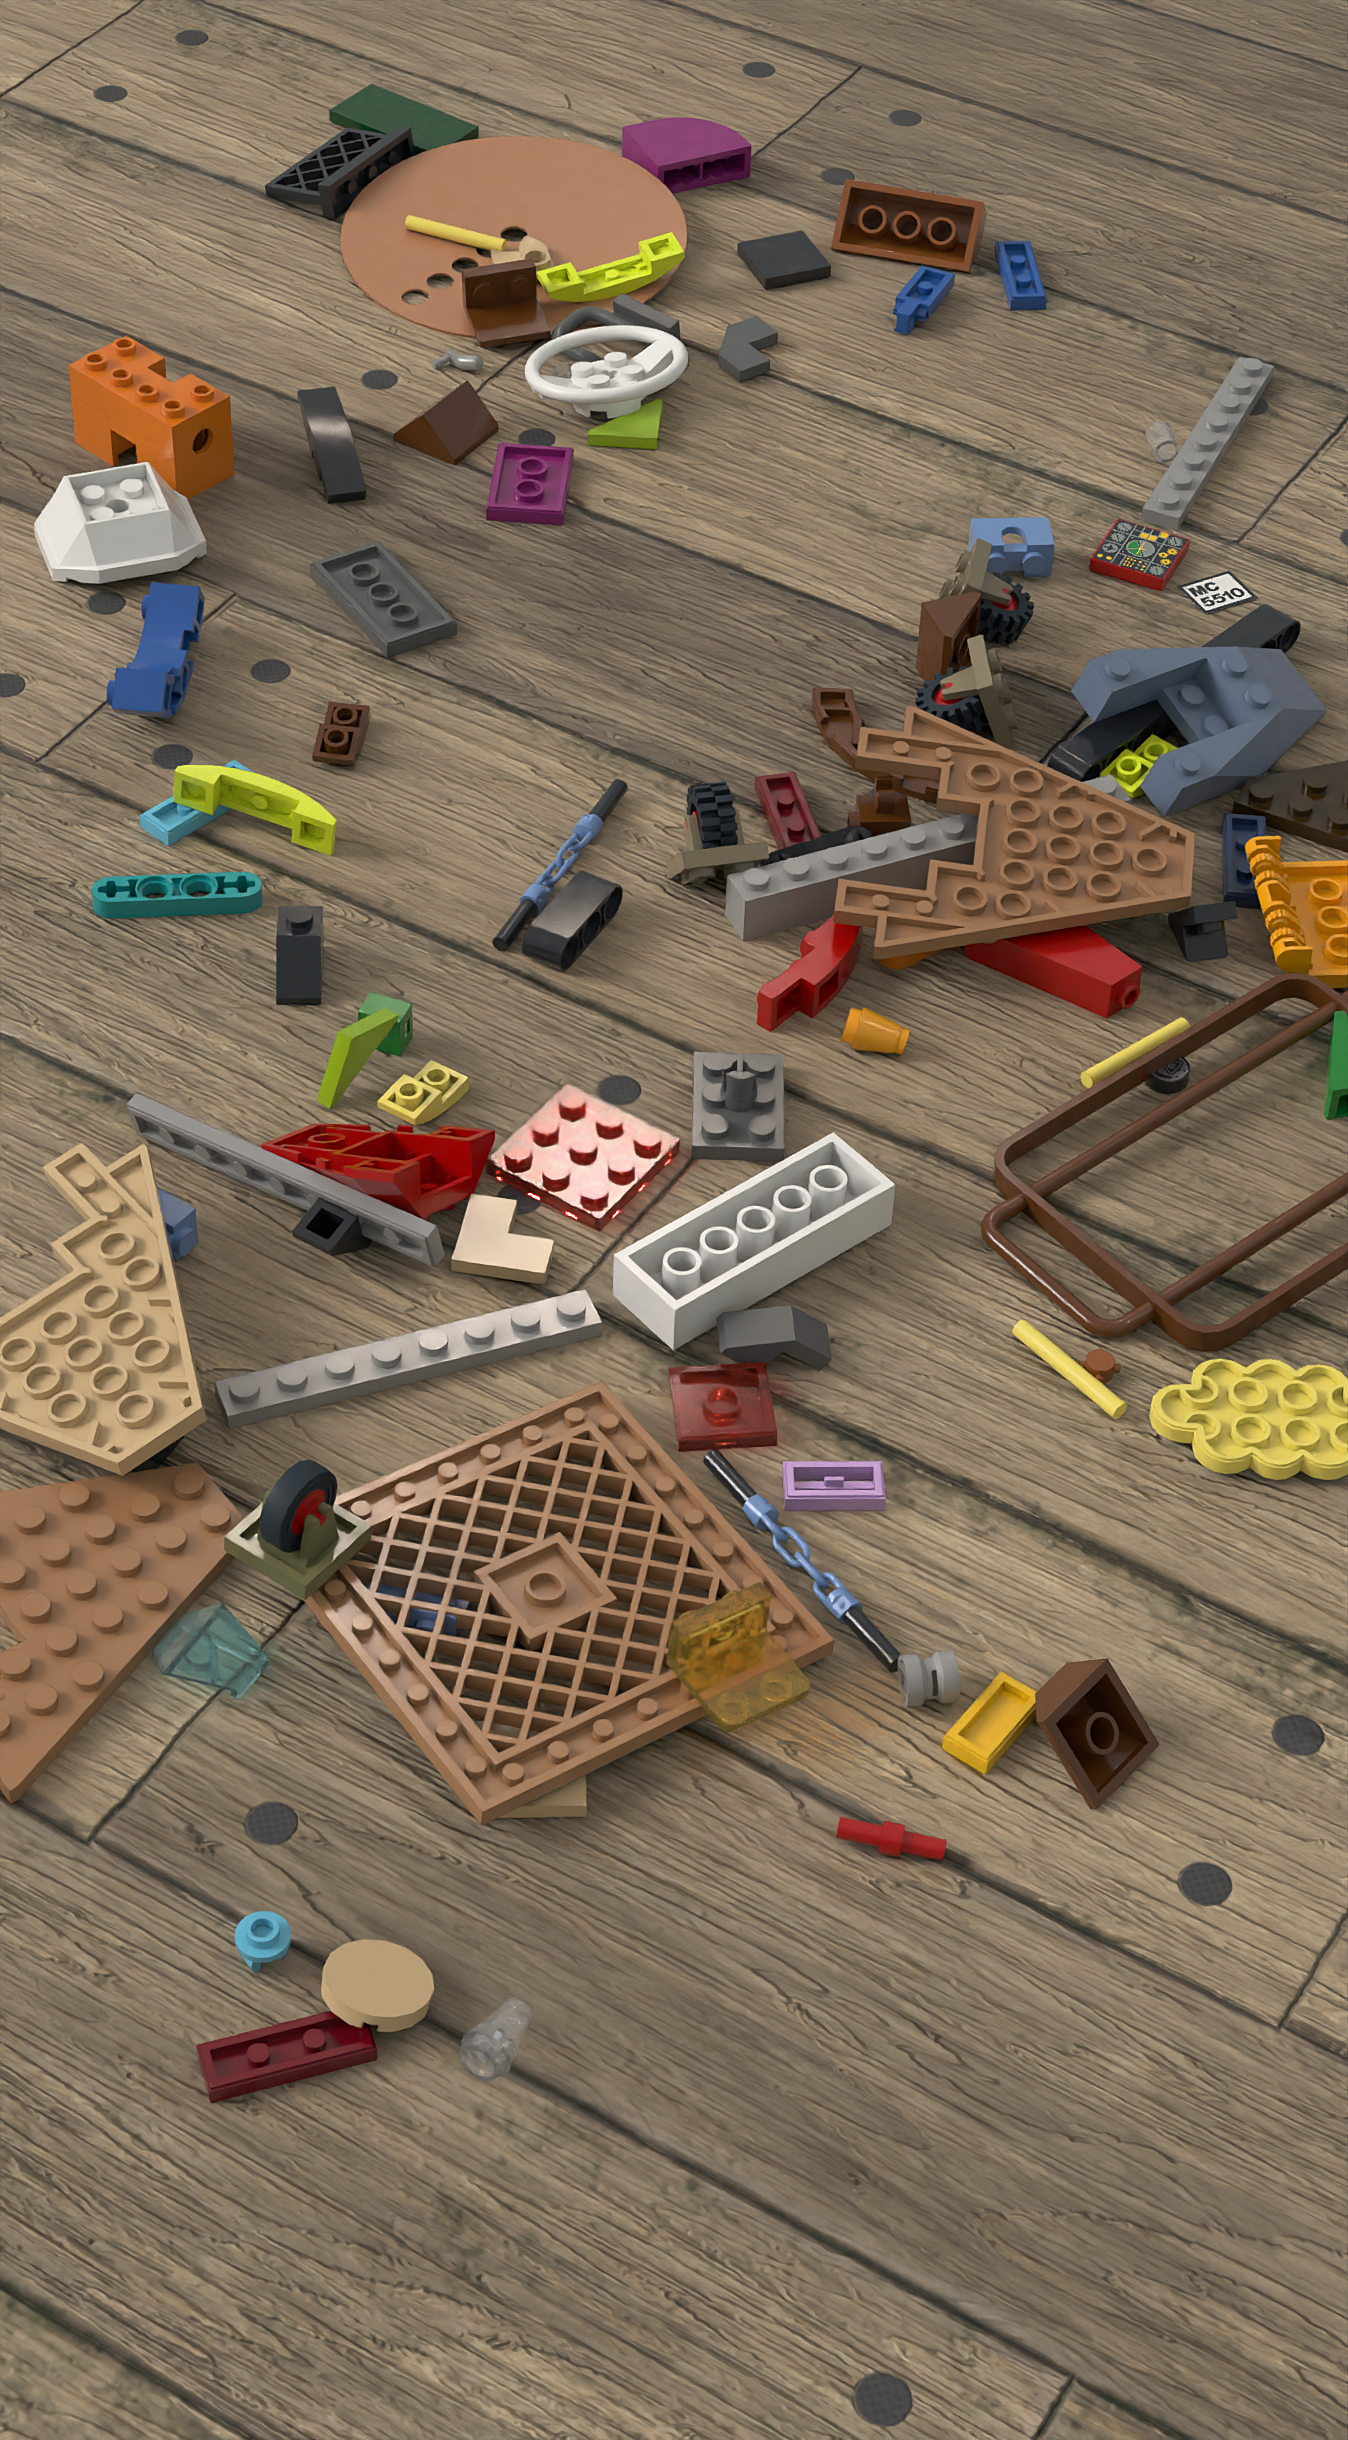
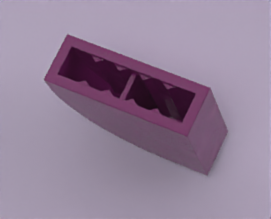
M676 117L622 127V157L649 171L672 194L750 177L752 145L742 135L722 124L697 118Z

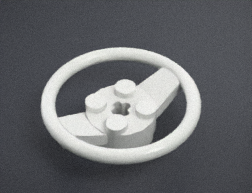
M631 325L594 327L560 336L538 348L526 362L525 378L532 392L538 393L542 400L551 398L561 402L573 403L577 413L586 417H591V411H607V418H616L639 410L641 408V400H647V395L657 392L676 381L687 367L688 352L678 338L657 329ZM619 340L640 341L652 344L631 360H627V356L623 352H612L605 355L604 360L591 363H575L571 366V379L541 375L539 373L541 366L551 357L574 347L596 342Z

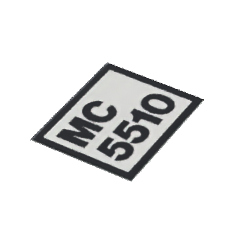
M1230 571L1177 586L1204 614L1257 598Z

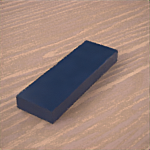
M1223 813V903L1235 901L1236 907L1261 909L1254 884L1256 875L1253 876V873H1251L1245 845L1254 837L1266 836V819L1264 816Z

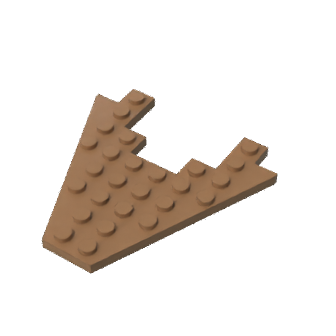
M911 705L906 706L903 732L861 727L855 763L856 769L939 780L936 810L978 816L973 865L930 859L926 891L839 879L833 923L876 928L872 959L880 960L981 942L990 944L999 939L1189 907L1192 892L1195 833Z
M199 1463L130 1472L123 1476L117 1474L0 1492V1617L20 1642L0 1652V1790L11 1804L23 1796L234 1560L235 1557L224 1551V1536L236 1527L244 1517Z

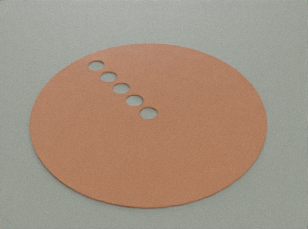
M502 136L466 140L444 145L410 157L389 168L370 182L354 199L345 215L340 237L341 252L346 269L361 290L377 304L391 313L420 326L451 335L476 338L463 307L462 273L455 271L452 265L459 260H472L478 264V267L493 265L491 257L479 255L477 253L478 247L405 229V220L408 215L503 239L501 234L508 229H521L526 232L527 236L539 240L548 247V253L554 262V267L571 262L576 272L640 254L638 242L670 232L674 234L685 252L687 246V225L679 202L671 191L657 177L629 159L613 152L575 141L536 136ZM507 241L506 251H519L521 241ZM681 262L655 281L624 295L645 304L670 282L679 269ZM444 275L452 278L454 282L447 288L436 289L430 287L427 281L431 277ZM536 281L537 299L550 327V337L555 327L569 314L579 308L595 306L612 313L614 312L613 301L618 296L588 302L559 301L549 298L540 281ZM412 291L424 292L429 297L426 302L419 305L407 304L402 300L406 293ZM595 321L584 322L572 332L594 328L602 324Z

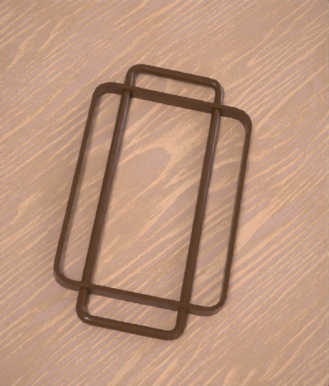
M1284 973L1273 977L1006 1138L998 1146L994 1156L993 1178L996 1188L1007 1200L992 1208L984 1216L980 1226L982 1239L995 1253L1093 1335L1107 1339L1121 1338L1152 1321L1179 1344L1188 1349L1201 1352L1219 1351L1231 1346L1347 1270L1348 1242L1232 1318L1218 1325L1205 1326L1196 1324L1173 1308L1174 1305L1347 1195L1348 1172L1158 1294L1045 1201L1044 1198L1333 1021L1335 1011L1342 1010L1348 1015V991L1340 995L1323 981L1302 973ZM1297 998L1306 1000L1319 1008L1032 1185H1026L1008 1169L1007 1166L1013 1161L1147 1081L1150 1074L1180 1057L1188 1056L1273 1003L1282 999ZM1023 1212L1136 1308L1117 1319L1109 1320L1098 1316L1000 1232L999 1227Z

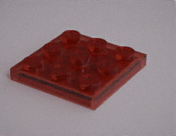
M567 1083L487 1159L486 1174L600 1232L679 1154L680 1139Z

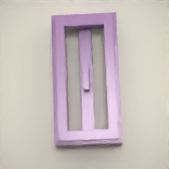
M783 1461L784 1511L885 1510L886 1495L882 1461ZM794 1480H824V1481H794ZM844 1480H873V1481H844Z

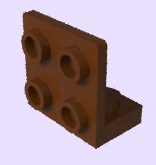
M533 258L461 269L463 307L479 347H499L504 344L522 341L532 342L540 338L550 337V327L537 299L536 265Z

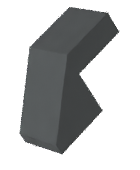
M792 1305L724 1312L716 1318L720 1354L756 1373L781 1352H785L817 1370L822 1369L832 1360L827 1324Z

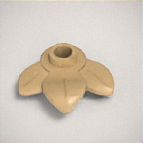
M525 236L521 240L519 251L491 250L493 264L533 258L536 265V281H539L537 277L538 271L554 267V262L548 253V247L539 240L529 236Z

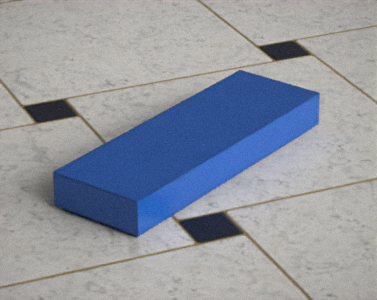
M995 242L994 254L1010 310H1046L1047 297L1031 242Z

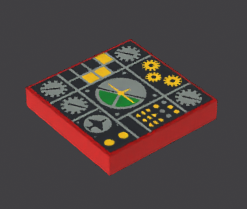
M1118 518L1090 558L1089 570L1162 591L1189 551L1190 539Z

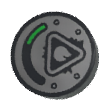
M1180 1057L1150 1074L1145 1084L1150 1089L1163 1094L1180 1092L1188 1084L1190 1065L1184 1057Z

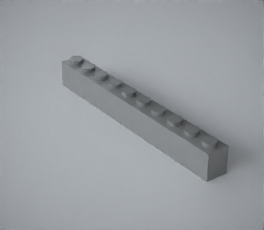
M1112 775L1082 782L1131 804V798ZM959 814L727 875L725 916L742 941L831 918L834 914L839 879L926 891L930 859L973 865L978 816Z

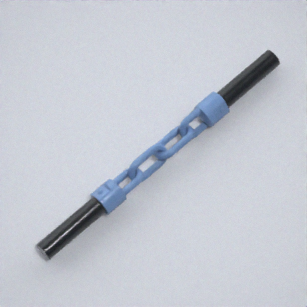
M616 779L612 782L590 813L583 815L573 829V835L558 851L556 860L548 866L534 884L528 887L519 899L520 905L492 941L493 946L497 950L504 952L510 947L531 917L537 915L548 902L554 884L563 877L578 859L580 849L594 841L603 829L605 819L627 792L628 787L624 781ZM567 850L574 851L569 860L562 859ZM558 867V873L552 878L550 874Z
M714 1449L708 1452L703 1459V1463L743 1507L742 1510L756 1529L759 1531L770 1529L774 1534L772 1545L779 1555L791 1567L799 1568L803 1566L814 1579L813 1591L819 1600L841 1624L849 1626L890 1673L896 1672L898 1657L901 1654L862 1611V1604L836 1575L829 1572L821 1573L810 1561L811 1549L809 1545L793 1528L787 1526L779 1527L776 1523L779 1517L777 1509L769 1504L768 1499L755 1492L719 1450ZM786 1534L790 1535L803 1550V1554L799 1551L795 1553L796 1560L780 1544V1541L784 1543L788 1541L789 1538ZM828 1580H830L837 1589L833 1590L827 1597L821 1590V1587L828 1588Z

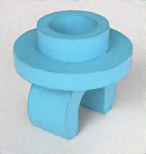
M259 1911L251 1913L239 1922L235 1930L236 1948L254 1973L261 1970L260 1963H267L285 1957L291 1944V1929L288 1922L274 1912Z

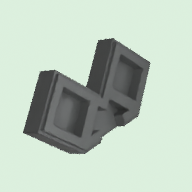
M758 316L727 326L719 352L718 365L740 383L769 372L770 360L760 353L759 350L777 344L778 332Z

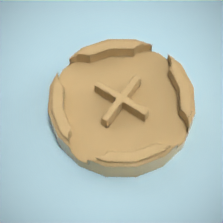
M362 1939L344 1943L330 1953L322 1971L321 1996L331 2012L348 2024L362 2028L363 2022L370 2025H378V2032H394L411 2028L425 2017L434 1993L433 1974L423 1959L407 1948L385 1940Z

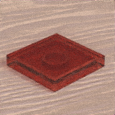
M765 1362L668 1367V1383L678 1452L777 1446L778 1434Z

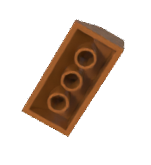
M845 179L831 249L970 273L980 249L987 211L984 202Z

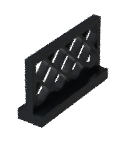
M399 126L388 135L346 128L266 184V195L321 205L324 217L336 219L349 209L359 193L376 177L396 164L415 156L411 128Z

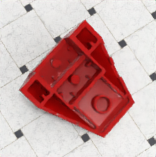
M314 1123L263 1143L261 1148L427 1221L430 1219V1214L437 1211L452 1210L455 1208V1203L470 1197L474 1193L495 1142V1130L440 1126V1130L433 1133L416 1134L413 1133V1125H398L397 1131L375 1132L371 1131V1124Z

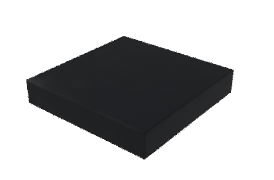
M803 230L738 243L737 254L765 290L831 276V265Z

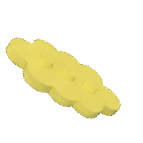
M1211 1359L1197 1366L1193 1371L1191 1384L1168 1385L1159 1389L1153 1396L1149 1414L1152 1427L1159 1435L1168 1440L1192 1443L1195 1458L1204 1467L1213 1472L1233 1474L1251 1468L1257 1474L1274 1480L1290 1478L1300 1471L1313 1478L1322 1480L1339 1479L1348 1474V1378L1333 1367L1318 1364L1307 1365L1295 1370L1286 1363L1274 1359L1258 1360L1244 1367L1235 1361L1227 1359Z

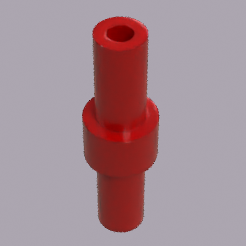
M840 1817L836 1838L878 1847L877 1853L899 1857L900 1852L939 1861H943L947 1842L946 1839L905 1831V1825L885 1820L883 1825H877Z

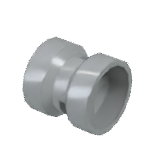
M952 1650L935 1651L932 1657L921 1658L915 1653L899 1655L897 1663L898 1684L904 1707L922 1706L926 1700L932 1699L938 1700L941 1704L958 1702L960 1696L959 1671L957 1660Z

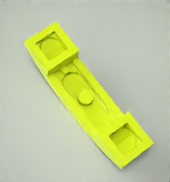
M670 232L638 242L640 254L580 272H576L572 263L569 262L538 271L537 277L551 299L568 302L597 301L632 292L655 281L677 266L685 258V252L674 234Z
M182 765L177 766L174 771L173 802L213 815L220 804L292 829V843L330 856L332 855L335 845L337 820L318 802L299 790L267 776L224 766Z

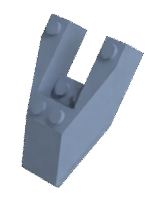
M1238 646L1120 649L1089 660L1071 691L1093 722L1157 699L1188 741L1189 745L1158 756L1140 785L1163 818L1244 787L1250 778L1263 776L1327 712V709L1281 649Z

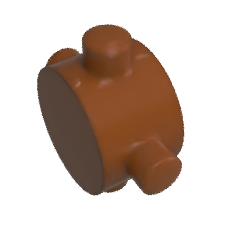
M1103 1349L1089 1352L1085 1361L1079 1360L1078 1362L1079 1365L1102 1384L1109 1382L1113 1377V1373H1120L1121 1364L1115 1363L1113 1355Z

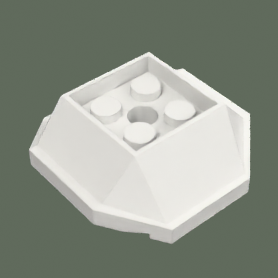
M149 462L64 476L56 492L34 523L35 538L53 581L67 582L69 579L82 583L101 584L178 570L189 564L195 557L200 558L207 554L205 537L187 498L174 491Z

